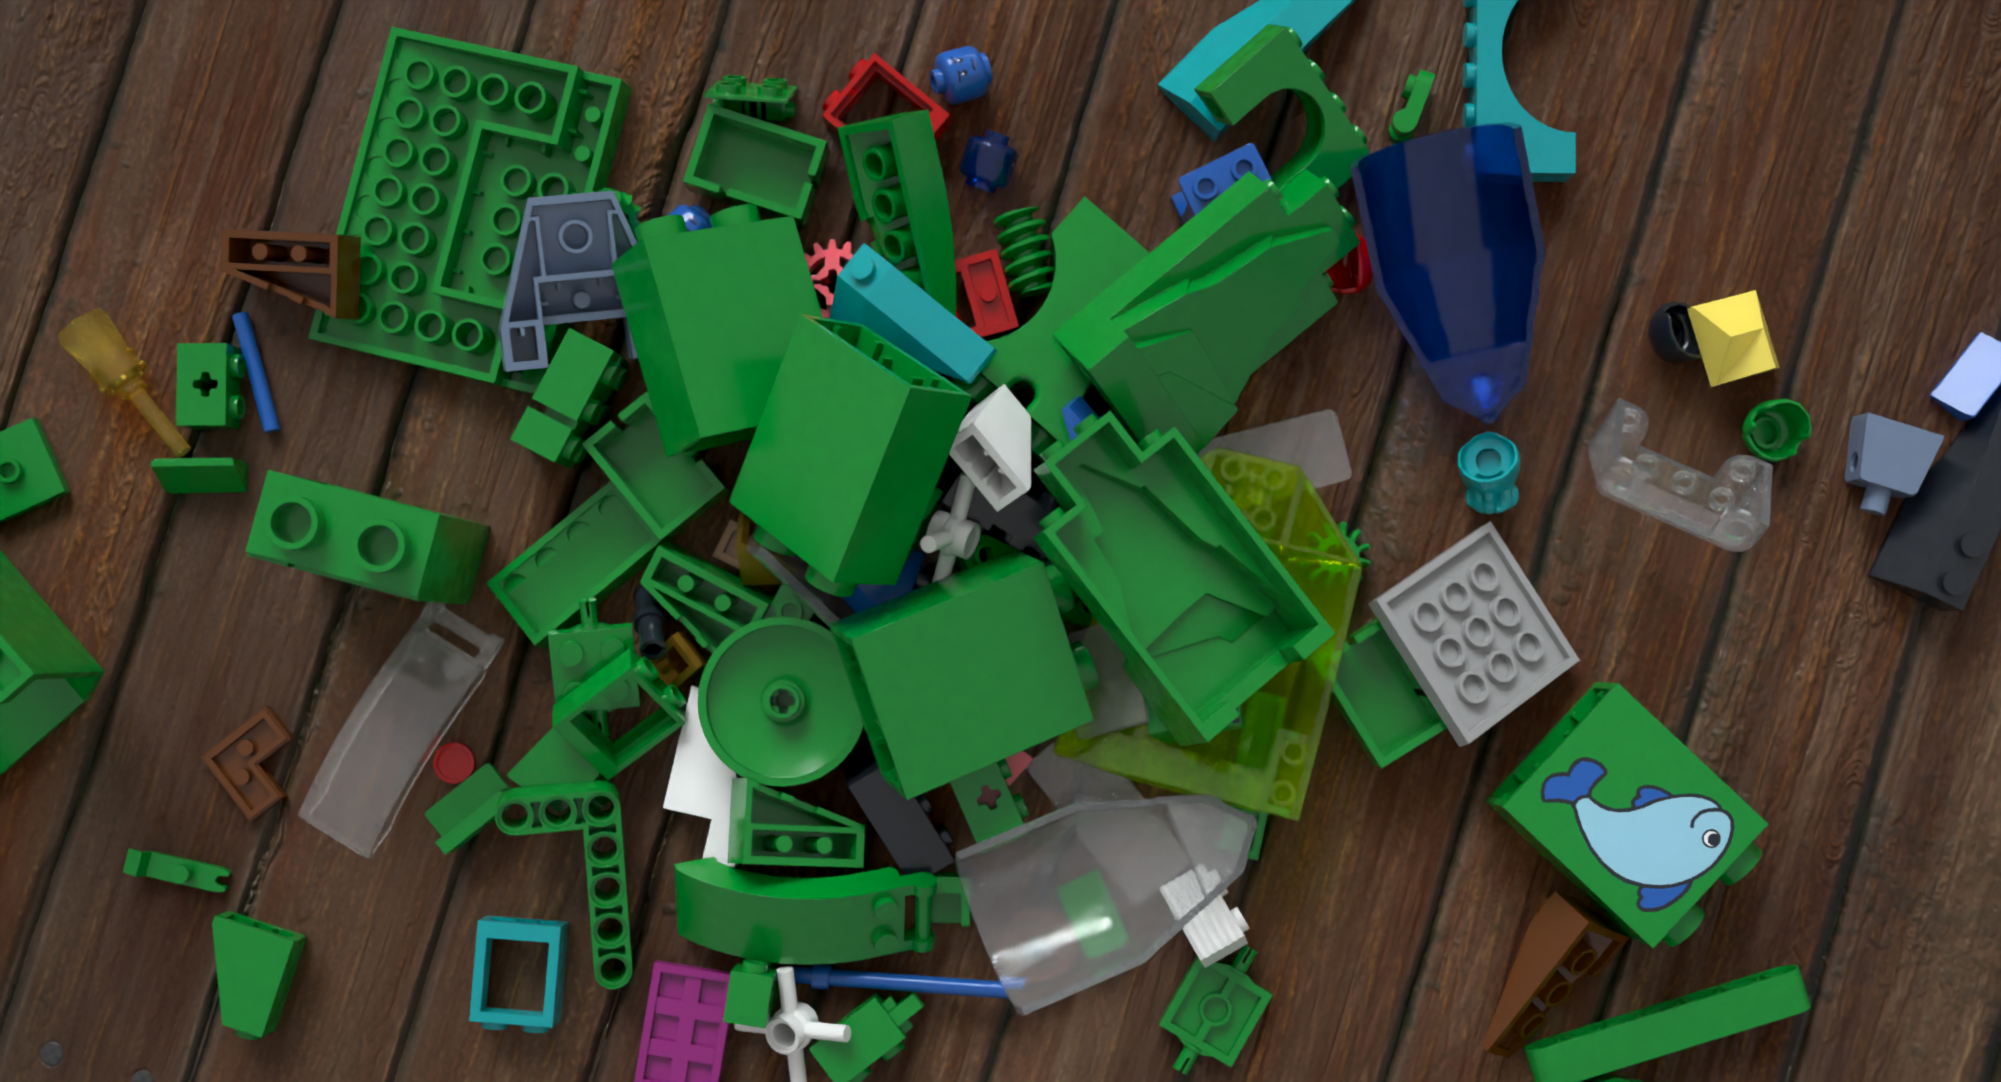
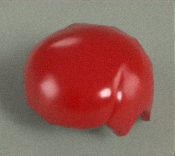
M1355 233L1360 244L1326 271L1334 282V285L1330 287L1332 292L1341 294L1360 293L1373 280L1376 267L1374 248L1362 235Z

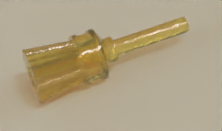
M94 309L91 312H87L73 319L64 330L59 332L58 342L90 372L89 378L93 383L98 384L104 396L121 395L124 400H131L177 458L184 456L191 450L188 443L144 390L146 384L142 378L148 369V365L138 358L137 352L133 347L126 345L105 310Z

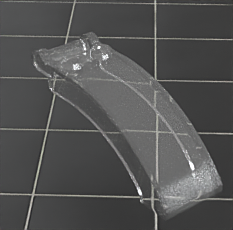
M428 602L420 617L377 673L335 739L304 799L298 814L299 818L369 860L393 827V822L405 798L434 749L484 679L486 669L502 648L504 639L495 633L488 635L446 609L445 603ZM437 622L481 650L476 658L429 630Z

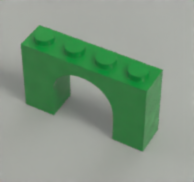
M1267 24L1194 90L1216 122L1233 126L1271 93L1281 89L1292 91L1299 98L1305 109L1307 119L1306 134L1298 152L1271 176V181L1281 190L1306 169L1319 179L1326 176L1338 189L1373 158L1366 147L1368 139L1362 130L1356 125L1351 124L1344 114L1347 109L1343 101L1335 93L1329 92L1323 83L1325 79L1323 71L1314 61L1308 60L1301 50L1303 43L1298 34L1288 26Z

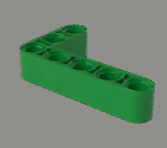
M596 780L518 787L506 790L498 799L495 814L496 824L502 832L518 836L583 829L594 974L596 981L602 987L614 990L622 988L632 977V953L621 805L618 789L608 781ZM597 796H606L613 802L612 806L605 811H596L592 809L589 803ZM554 800H563L567 802L570 809L563 815H554L548 811L547 805ZM510 804H520L526 809L527 814L520 819H511L504 813V808ZM600 837H609L616 843L611 850L606 852L596 850L592 844ZM606 877L613 878L618 882V886L612 891L605 892L597 888V882ZM615 918L620 921L621 926L617 930L610 932L601 929L599 924L604 919ZM611 958H617L624 963L623 967L616 971H609L602 965Z

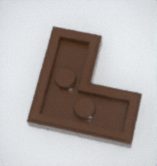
M266 706L205 753L201 759L247 819L253 822L288 796L263 763L294 740L295 737L273 708Z

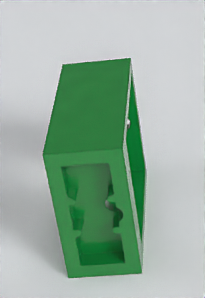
M629 648L553 705L552 727L607 780H610L686 723L684 708L686 700L675 685H667L659 677L658 670L647 657L643 656L640 658ZM631 676L661 708L613 743L582 712Z

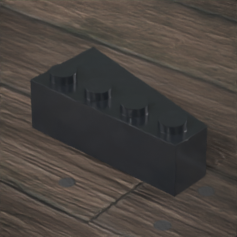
M954 460L936 487L944 491L940 500L951 508L960 474L964 472ZM975 486L967 518L979 523L981 527L988 531L995 527L999 530L997 534L1021 552L1026 551L1028 547L1033 549L1031 554L1044 562L1045 566L1052 563L1033 537L1043 530V527L1039 524L1043 518L1059 506L1062 509V506L1055 497L1047 491H1044L1040 496L1028 490L997 512Z

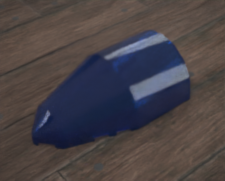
M1510 122L1488 123L1428 134L1372 151L1355 159L1350 165L1377 293L1387 306L1442 400L1455 408L1458 407L1475 416L1486 424L1496 422L1515 394L1518 395L1527 383L1534 336V320L1540 295L1539 286L1542 265H1544L1546 253L1522 127L1519 124Z

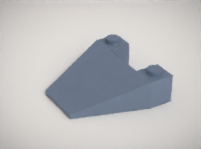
M614 191L527 198L498 328L503 371L509 372L549 367L544 325L623 317L627 357L638 358L611 265L637 244V241Z

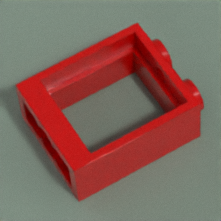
M875 53L867 61L861 59L853 67L848 76L851 81L841 92L835 90L822 107L825 111L822 114L824 124L839 136L837 127L846 125L842 122V119L873 82L879 78L918 111L929 110L935 142L951 125L948 112Z

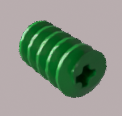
M1027 207L1009 211L998 216L993 222L995 229L1004 231L997 236V243L1001 246H1008L1001 252V259L1006 262H1013L1004 269L1007 277L1016 278L1008 284V290L1011 293L1020 294L1019 298L1049 293L1053 282L1047 280V277L1055 272L1056 267L1045 266L1043 261L1054 255L1053 251L1040 250V245L1048 241L1050 237L1049 235L1037 234L1036 229L1046 224V219L1033 218L1032 215L1040 207Z

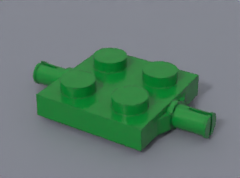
M586 598L578 601L581 624L570 629L548 631L555 704L627 649L631 648L635 652L632 623L611 625L598 622L596 598H589L590 614L587 611ZM631 676L582 713L591 714L592 723L599 729V722H601L602 732L609 736L608 712L618 708L640 706L638 683Z
M1245 945L1240 948L1232 964L1217 961L1204 968L1196 955L1158 1021L1159 1026L1177 1035L1185 1045L1175 1064H1173V1067L1179 1072L1181 1070L1183 1074L1188 1076L1199 1054L1214 1057L1229 1067H1232L1272 997L1271 992L1254 983L1246 974L1258 953L1255 949Z

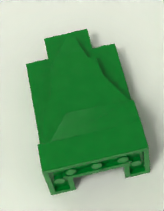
M1305 169L1279 190L1270 179L1267 178L1262 181L1251 172H1247L1052 333L1071 362L1090 379L1113 411V415L1136 444L1157 428L1164 434L1173 427H1176L1195 453H1199L1238 411L1235 402L1250 375L1338 303L1330 289L1334 282L1326 271L1360 244V241L1353 230V227L1356 225L1354 218L1343 206L1338 204L1336 198L1340 195L1339 191L1326 176L1319 179Z
M1111 411L1099 419L1092 413L1072 428L1077 434L1074 439L1066 445L1059 439L1039 454L1044 462L1035 468L1034 472L1066 512L1059 506L1039 522L1043 530L1034 536L1033 539L1122 651L1125 659L1121 664L1178 744L1180 746L1207 743L1240 715L1236 710L1237 707L1285 666L1305 660L1331 638L1335 632L1176 427H1173L1164 434L1157 428L1136 444Z

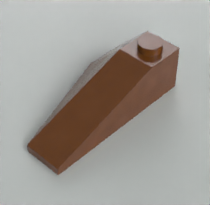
M1554 891L1550 897L1540 904L1537 915L1528 926L1482 1047L1489 1053L1507 1058L1511 1057L1546 1024L1547 1017L1545 1014L1552 1007H1556L1562 1002L1567 1005L1576 997L1572 989L1588 974L1595 979L1602 973L1630 937L1577 899Z

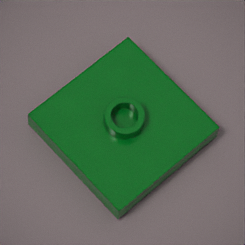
M29 418L0 432V524L71 492L38 418Z

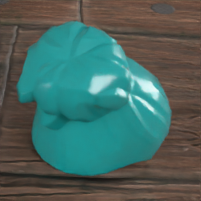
M1485 432L1473 437L1460 449L1457 458L1459 476L1467 487L1465 493L1466 503L1468 507L1473 508L1479 513L1498 514L1515 506L1519 501V490L1515 482L1520 470V453L1511 440L1497 433Z

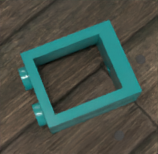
M491 915L478 920L469 1021L482 1022L481 1028L488 1030L507 1029V1024L523 1025V1031L528 1033L548 1032V1027L553 1028L559 1023L562 1015L569 921ZM492 939L549 943L543 1012L487 1007Z

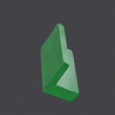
M491 763L483 765L425 812L426 818L441 835V838L435 843L445 855L457 851L495 820L498 799L506 790L511 789ZM510 804L507 807H505L504 812H506L514 804Z

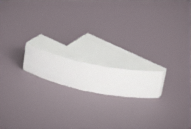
M699 685L691 686L685 711L686 723L681 728L663 808L712 819L702 859L715 857L718 862L724 865L736 867L738 864L727 863L732 778L743 777L726 766L708 744L698 715Z

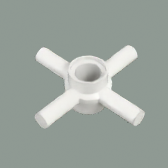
M964 472L960 474L951 512L938 510L928 525L926 536L920 541V546L926 553L940 550L932 583L952 575L956 556L967 560L973 555L978 545L980 534L984 530L979 523L966 519L975 485Z
M784 966L777 969L781 1008L773 1015L766 1028L734 1024L736 1031L765 1034L767 1042L773 1050L787 1055L790 1082H807L803 1048L812 1039L848 1042L851 1037V1028L849 1025L819 1022L818 1016L812 1007L806 1003L797 1002L794 969L791 966Z

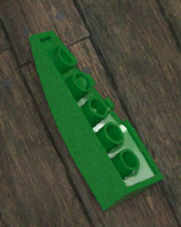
M929 110L898 113L837 127L856 210L861 222L868 220L875 237V241L870 243L872 249L956 317V270L953 232L947 191Z

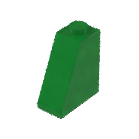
M232 911L215 915L212 928L222 1025L235 1029L234 1034L238 1037L258 1040L259 1037L262 1038L276 1031L307 936Z

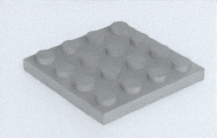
M1491 521L1481 525L1368 604L1459 747L1471 743L1580 661Z

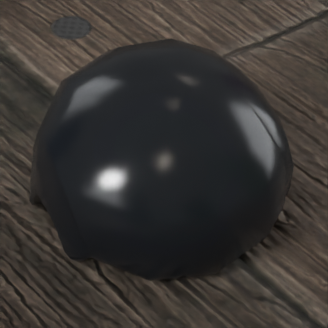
M1674 301L1660 306L1650 318L1647 333L1652 350L1664 361L1674 364L1702 358L1687 310L1690 306L1684 302Z

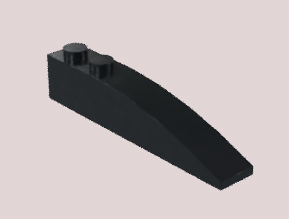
M2001 384L1966 429L1960 431L1950 443L1952 446L1942 458L1930 467L1915 496L1907 497L1902 501L1867 576L1939 611H1963L2001 529Z

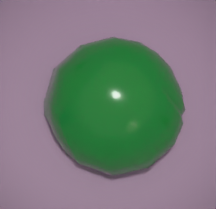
M1789 399L1765 400L1757 404L1750 410L1742 425V439L1745 447L1755 458L1768 462H1777L1796 456L1797 449L1801 443L1809 439L1812 434L1810 414L1801 403Z

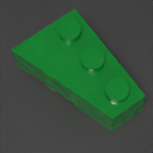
M671 541L657 547L640 581L644 588L676 620H679L696 637L695 640L704 649L707 648L711 654L736 630L749 623L763 619L775 597L754 585H742L741 578Z
M732 778L727 863L863 868L865 825L795 799L791 795L763 786L749 778Z

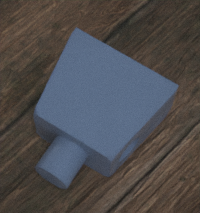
M1869 412L1853 416L1850 425L1844 478L1847 483L1866 488L1860 510L1873 515L1885 516L1891 497L1907 498L1915 496L1943 442L1944 436Z

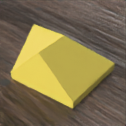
M1756 290L1687 308L1711 387L1780 368Z

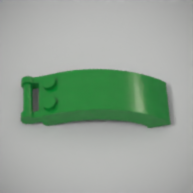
M715 857L674 864L676 926L678 934L694 943L722 953L764 962L814 965L859 961L908 950L926 953L934 947L935 935L931 930L932 896L936 893L937 879L928 872L900 876L895 868L887 867L843 876L792 878L763 875L736 869L718 862ZM915 895L914 928L904 930L905 896Z

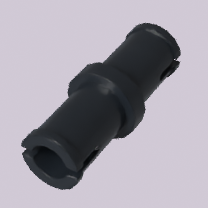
M641 585L633 592L636 613L633 616V627L639 634L641 656H645L649 660H656L667 652L664 641V629L667 623L666 615L661 610L660 603Z

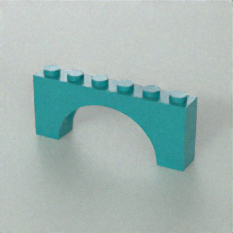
M1462 0L1463 7L1469 8V23L1464 24L1462 33L1463 47L1469 48V63L1464 64L1462 71L1463 88H1468V103L1464 104L1462 110L1463 128H1468V144H1464L1462 149L1463 169H1468V181L1566 182L1576 174V133L1556 130L1532 117L1515 98L1504 72L1502 61L1504 29L1513 7L1519 0Z

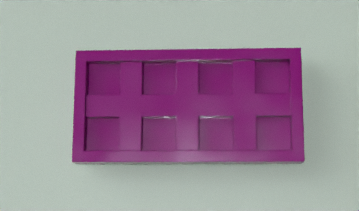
M660 960L654 962L634 1082H720L730 1023L723 1022L731 972Z

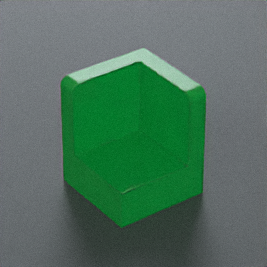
M971 872L934 873L933 875L937 879L936 893L932 896L931 922L961 923V927H970Z

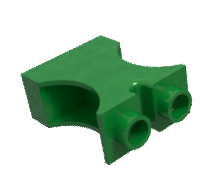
M1085 196L1051 233L1050 251H1053V266L1056 268L1051 290L1043 306L1020 329L1004 337L986 341L997 352L971 384L954 378L950 379V382L972 396L971 402L975 405L1003 384L1007 386L1012 394L1019 389L1030 391L1034 399L1025 410L1031 416V454L1041 463L1044 460L1039 454L1057 440L1061 439L1065 445L1070 442L1061 409L1074 397L1081 396L1084 399L1087 391L1093 384L1071 362L1052 333L1149 254L1145 248Z

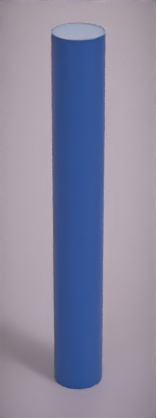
M240 312L234 314L232 319L244 356L264 433L279 431L281 428L249 313Z

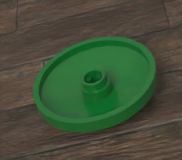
M770 617L749 623L729 635L713 652L704 668L698 690V715L704 736L718 758L732 771L744 778H749L764 785L781 787L808 783L826 775L844 761L862 734L864 724L832 632L815 622L795 617ZM784 692L788 693V696L793 697V704L788 709L782 708L778 703L779 696Z

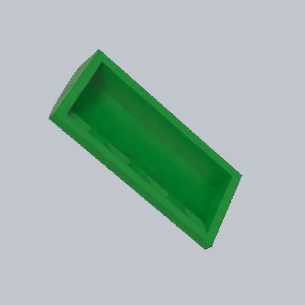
M610 480L490 579L487 585L531 642L537 647L546 649L549 646L548 631L570 629L581 620L578 603L580 599L586 598L587 611L590 613L589 598H596L597 607L648 565L657 547L666 542L660 541Z

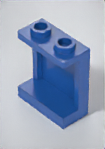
M1249 143L1179 178L1178 185L1181 191L1172 195L1170 201L1182 225L1187 223L1247 172H1251L1262 181L1267 178L1272 180L1253 143Z

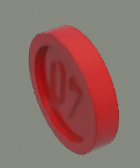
M452 742L445 744L438 749L434 756V771L444 782L450 784L461 783L473 774L476 767L475 755L463 743Z

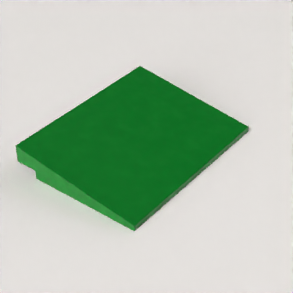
M391 27L336 232L338 235L361 237L359 319H336L316 309L308 339L534 395L548 367L509 372L503 371L498 333L527 198L591 193L592 191L598 192V189L606 188L632 88L622 79L586 72L579 66ZM571 323L544 325L548 365H550Z

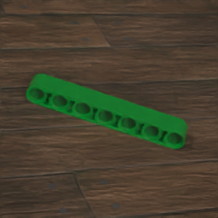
M1784 965L1527 1044L1524 1050L1534 1082H1579L1806 1012L1811 1008V1004L1799 966Z

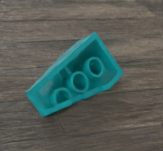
M865 243L862 244L837 275L829 319L863 324L936 373L971 384L997 352L989 343Z

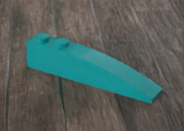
M1259 0L1214 27L1157 87L1215 143L1232 125L1216 122L1194 88L1267 24L1292 28L1302 40L1303 46L1301 50L1304 53L1356 0Z

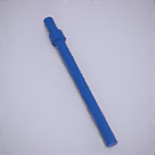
M814 964L813 968L791 966L794 969L795 983L811 984L812 989L829 990L831 986L1017 1000H1027L1028 983L832 969V965Z

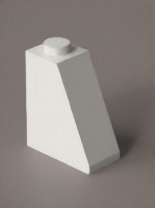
M1005 384L971 409L963 419L949 453L997 512L1031 488V416Z

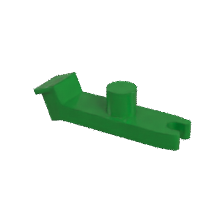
M132 848L128 849L123 873L135 877L146 876L212 892L227 891L229 889L228 885L221 884L219 877L232 875L230 869L219 865L157 851H139Z

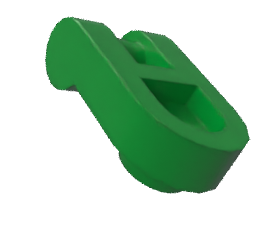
M1420 69L1418 76L1409 74L1401 98L1407 99L1408 102L1405 109L1395 113L1388 129L1389 139L1393 143L1401 145L1411 139L1436 74Z

